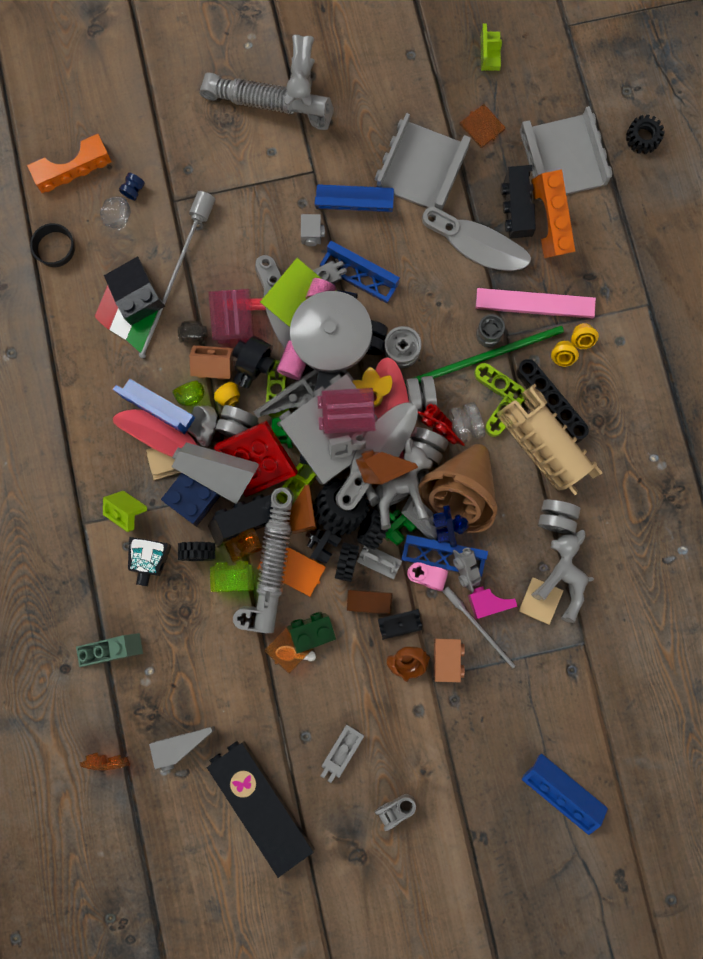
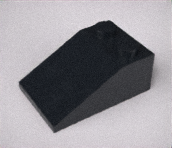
M138 256L104 275L123 318L131 326L165 307Z

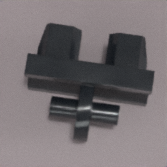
M316 529L313 535L307 532L306 537L310 540L306 546L312 549L315 542L318 543L310 558L327 564L332 554L323 549L324 545L328 542L337 547L342 537L337 533L332 534L329 529L324 533L321 540L318 538L322 533L321 530Z

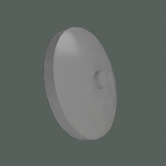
M339 291L320 292L306 299L294 313L290 325L291 342L298 357L309 367L322 372H340L357 364L367 353L372 340L371 319L365 307L353 296Z

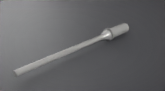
M447 586L442 591L446 597L453 603L455 608L461 610L505 661L514 668V663L465 609L463 601Z

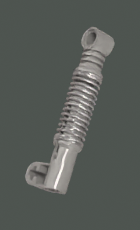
M206 73L204 75L199 94L202 97L212 101L220 98L231 100L234 104L248 105V107L272 109V111L276 110L277 112L284 111V113L293 114L294 112L307 114L311 125L320 130H327L329 128L334 112L329 97L310 94L312 104L309 107L305 106L301 100H294L290 105H286L284 98L287 90L284 86L268 85L267 83L243 79L226 80L214 73Z
M286 487L274 490L271 495V507L273 509H270L272 514L269 517L272 519H269L265 526L264 533L266 535L264 538L266 540L263 541L265 545L262 546L265 549L262 550L264 554L261 555L263 558L260 559L263 563L260 564L261 568L259 570L261 572L258 574L261 577H258L259 582H257L256 590L258 593L257 607L243 606L233 616L234 625L241 630L274 633L278 600L283 591L281 585H284L281 581H284L282 576H285V574L282 572L286 571L283 569V567H286L284 562H287L284 558L288 557L285 555V553H288L286 548H289L286 544L290 543L285 540L290 539L286 535L291 534V527L287 520H290L288 515H291L289 510L292 508L294 499L292 491ZM280 492L287 494L288 500L286 503L278 501L277 496ZM253 612L256 613L254 625H251L252 619L243 622L244 619L240 617L245 613L246 617L250 618Z

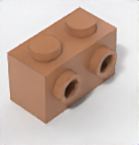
M193 345L189 355L190 376L217 378L219 380L230 379L233 372V348Z
M434 639V682H461V678H464L465 668L464 665H461V657H464L465 646L461 644V639Z

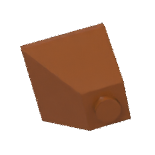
M373 449L363 452L361 454L362 457L356 459L364 483L382 485L418 468L416 463L384 452H374Z
M305 485L292 505L291 510H289L291 515H289L290 520L287 521L291 527L292 534L316 531L317 529L311 489L309 485Z

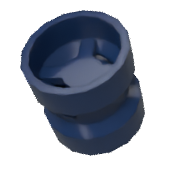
M128 173L125 178L126 182L120 186L119 192L135 201L139 195L138 191L143 188L145 182L137 175Z

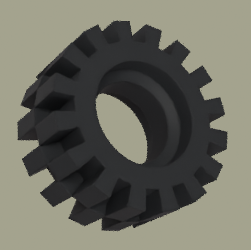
M646 114L645 118L643 115H640L639 118L636 117L626 133V141H629L628 146L633 145L631 150L635 151V149H638L637 153L640 154L644 151V154H647L648 151L651 153L654 149H657L665 131H662L664 129L663 125L659 126L661 121H655V116L650 119V115ZM640 129L648 130L652 134V138L645 140L638 135V131Z
M373 509L363 520L364 522L360 526L361 529L358 531L357 541L375 550L379 547V543L383 542L382 539L386 537L385 534L389 529L382 530L380 512Z
M211 542L178 543V560L214 561L216 544Z
M343 542L335 579L352 581L359 546Z

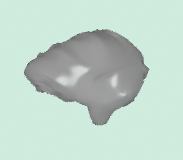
M208 405L194 406L191 414L195 419L187 431L194 435L202 446L208 447L211 444L217 425L218 416L216 410Z

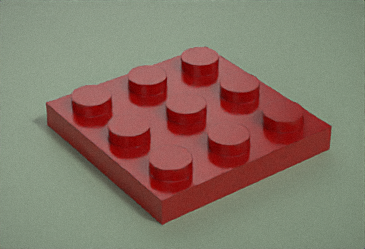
M267 421L223 440L214 446L215 451L259 464L243 492L245 497L296 476L298 470Z

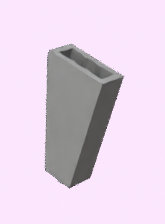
M187 442L182 449L178 447L172 457L175 459L172 465L173 468L237 504L259 466L256 462Z

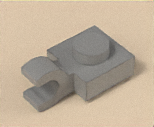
M362 432L353 434L352 438L346 435L329 439L331 460L352 455V450L366 448V441L363 440Z

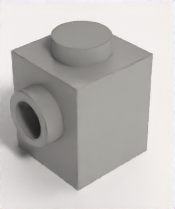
M301 214L302 244L306 246L321 244V237H325V225H321V214Z

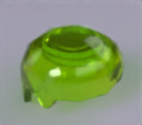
M195 380L175 388L172 393L180 405L193 406L203 399L205 390L202 383Z

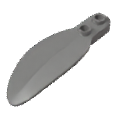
M429 207L423 213L422 222L427 228L445 236L457 251L481 266L495 270L515 271L526 268L531 262V257L524 248L487 226L469 220H457L436 207ZM428 217H433L435 221H430ZM446 226H450L452 230H447Z
M262 255L256 260L255 270L264 288L265 296L275 284L270 282V280L274 279L277 282L281 275L273 258ZM265 262V263H268L269 265H268V266H264L262 263ZM265 307L270 324L285 349L288 341L291 340L290 327Z
M402 403L391 408L368 429L363 437V440L366 441V448L356 450L351 464L350 475L336 495V503L340 508L345 510L353 509L370 485V483H364L356 459L362 457L361 454L363 452L373 449L374 452H384L396 457L400 456L406 441L410 438L418 416V409L413 403ZM356 478H359L361 481L359 485H355L354 481ZM345 495H348L349 501L347 503L343 502V497Z

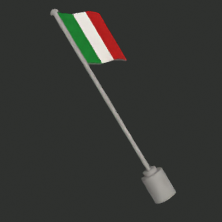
M204 191L197 192L189 211L194 223L163 297L164 305L198 223L208 220L215 203V197ZM107 285L95 318L105 328L128 341L140 352V358H145L146 350L163 308L131 326L123 318Z

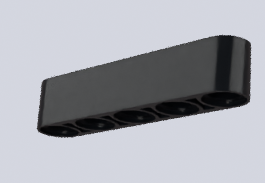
M531 359L523 360L516 371L518 379L527 389L535 384V382H541L544 389L538 390L543 394L545 400L548 402L547 398L552 397L557 403L556 405H551L548 402L546 404L547 408L552 414L555 412L558 414L555 418L562 426L566 424L567 428L565 430L571 438H577L575 443L581 442L589 433L587 424L540 367ZM522 367L530 368L531 373H524ZM560 413L568 414L569 420H563ZM573 429H580L582 436H576Z

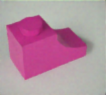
M483 586L474 589L473 594L468 595L475 619L517 607L515 598H498L491 593L490 589L484 590Z

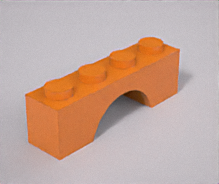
M99 134L80 141V151L76 158L69 163L55 164L44 157L27 165L36 186L41 193L54 190L59 185L68 184L79 176L88 175L90 171L97 168H103L112 161Z

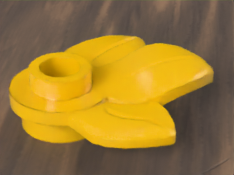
M369 367L364 372L362 381H352L370 407L379 406L383 396L387 395L392 388V377L388 375L380 378L372 367ZM370 394H376L377 399L375 401H370Z

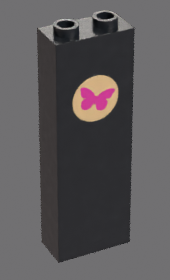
M236 741L227 747L229 752L221 756L219 753L210 759L211 764L206 768L277 878H279L314 853L315 848L245 741L240 744Z

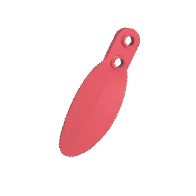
M391 358L382 359L375 369L380 378L388 375L392 377L390 392L383 396L379 406L370 407L378 419L391 408L409 402L401 370ZM370 394V401H375L377 399L376 394ZM403 451L399 456L401 459H404Z
M126 410L119 412L113 417V423L117 427L168 456L173 457L177 448L182 449L186 442L197 445L187 432L185 434L179 432L144 410Z

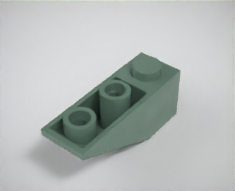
M140 633L122 635L76 647L79 667L143 654Z

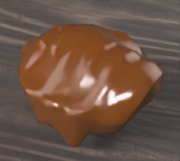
M404 647L397 651L396 654L387 657V666L393 674L402 677L404 681L408 682L409 679L418 678L426 672L430 657L422 648Z

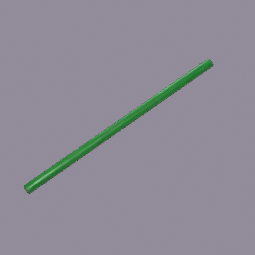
M558 326L413 378H417L420 384L421 377L432 376L434 379L562 334L564 329L562 326Z

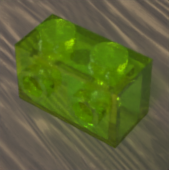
M237 561L236 565L228 566V562L215 563V566L210 567L211 592L254 591L253 565H248V561Z

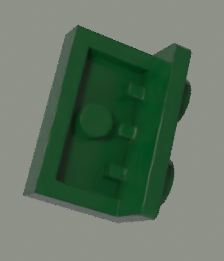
M316 612L311 614L309 619H297L287 626L297 654L336 640L330 618L326 613Z

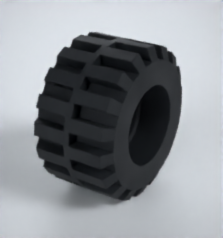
M339 478L334 481L330 480L324 485L314 501V517L318 518L317 522L319 525L322 524L324 526L323 529L326 531L329 529L332 534L336 532L339 535H344V533L347 535L351 534L352 531L359 527L369 512L370 507L368 505L370 503L366 499V493L351 510L345 511L336 505V495L347 479L342 481ZM345 495L343 497V502L347 503L349 501L348 495Z

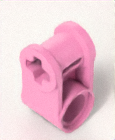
M417 562L408 568L407 576L412 582L437 591H443L449 571ZM420 568L419 572L422 573V575L415 577V573L412 572V570Z

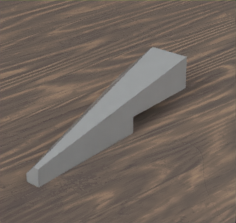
M312 369L301 377L300 380L295 381L253 411L254 414L259 418L288 408L297 407L296 404L305 398L309 401L314 396L313 392L315 391L319 371ZM347 370L342 371L341 377L347 374L351 381L354 380Z

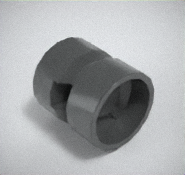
M490 314L481 319L476 331V338L479 344L484 347H494L499 343L505 330L502 318L498 315Z

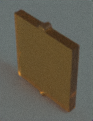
M485 104L474 112L471 111L470 115L460 122L463 129L480 148L491 140L494 141L496 136L506 128Z
M286 628L264 652L274 660L276 665L279 664L290 674L314 648L297 654L290 633Z

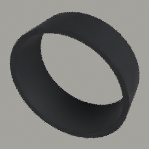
M49 223L39 227L33 233L30 241V249L33 256L49 267L63 266L74 255L75 245L72 235L66 227L60 224ZM53 232L67 235L71 240V248L63 259L56 262H45L40 258L38 246L43 237Z

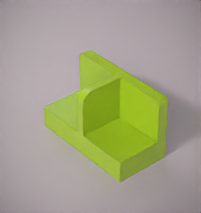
M483 23L480 36L481 71H500L502 46L500 32H487V23Z
M125 491L103 497V515L126 532L134 530L135 515L147 511L146 505Z

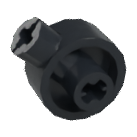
M252 336L246 343L240 340L232 353V356L237 358L235 365L237 373L233 381L237 385L240 383L239 386L249 389L252 381L261 372L269 375L276 362L274 358L270 357L273 346L256 336Z

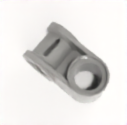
M404 794L382 805L374 812L382 820L384 830L388 831L415 813L416 802L411 795ZM405 800L410 801L412 808L406 811L401 808L400 804Z

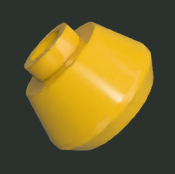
M582 323L574 328L571 342L576 348L588 349L596 344L599 335L597 330L590 324Z
M570 341L558 342L551 352L552 361L563 367L574 364L579 357L578 350Z
M228 382L219 387L214 393V400L222 406L229 405L234 407L239 402L240 393L236 383Z

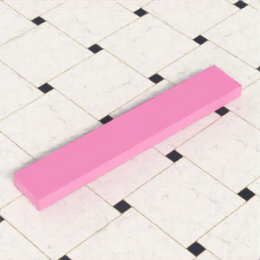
M477 288L475 309L593 319L595 317L596 298Z

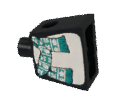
M129 537L128 570L138 573L136 585L148 587L150 575H161L171 549L170 544Z

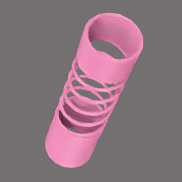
M314 278L310 284L306 299L320 292L336 291V287L324 279ZM289 340L279 361L277 371L286 377L300 380L306 364L298 357L291 340Z

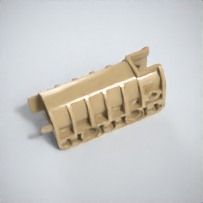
M533 384L522 392V397L525 400L524 403L531 413L527 414L522 406L514 400L497 412V416L552 486L559 491L569 488L576 495L578 490L573 484L587 474L593 479L601 475L602 471L598 468L595 461L591 462L585 455L587 453L586 449L581 450L575 443L577 438H571L565 430L567 428L566 424L562 426L555 418L558 414L556 412L552 414L547 408L546 404L548 402L543 394L535 388L536 384Z

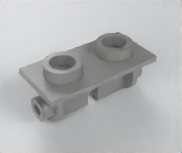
M366 546L363 547L357 560L358 563L393 580L402 563L401 560L385 552Z
M464 548L462 553L453 550L455 556L453 562L460 573L458 577L459 582L473 593V586H479L481 582L478 567L470 568L477 564L474 551L470 548Z

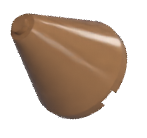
M474 444L425 475L419 482L418 489L423 504L444 523L443 526L456 530L457 526L468 528L467 533H477L487 530L494 523L498 509L490 454L484 445Z

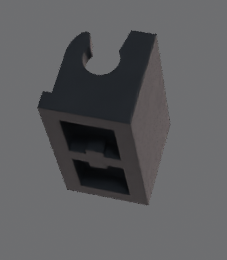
M418 609L378 619L382 640L420 631L423 628Z

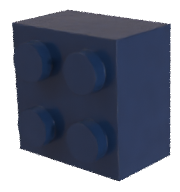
M181 473L161 500L197 527L221 495Z

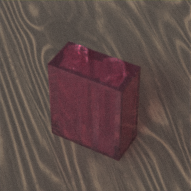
M251 289L208 292L212 340H218V344L230 343V339H238V342L240 340L247 342L249 338L254 336Z
M373 388L321 391V396H317L318 409H322V417L318 418L319 430H323V435L376 431Z

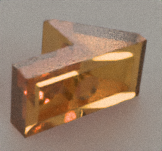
M254 528L247 529L225 544L232 563L259 552L262 547Z

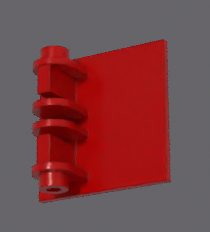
M435 404L427 405L424 413L418 411V414L423 418L421 421L426 426L432 428L433 432L445 437L453 445L458 443L465 446L452 431V422Z

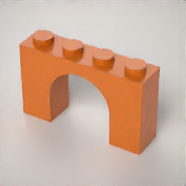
M562 169L542 173L531 179V184L534 187V200L541 198L547 213L548 234L546 238L541 239L544 258L576 252Z

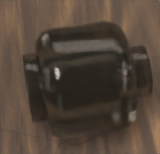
M200 320L183 321L177 329L179 342H183L186 347L200 346L204 343V338L208 337L207 327L203 326Z

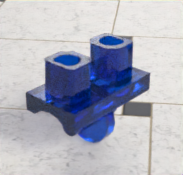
M446 505L443 506L444 512L433 514L435 528L447 526V528L436 529L438 543L450 541V546L456 547L454 532L463 534L469 527V523L461 515H456L452 520L450 506Z

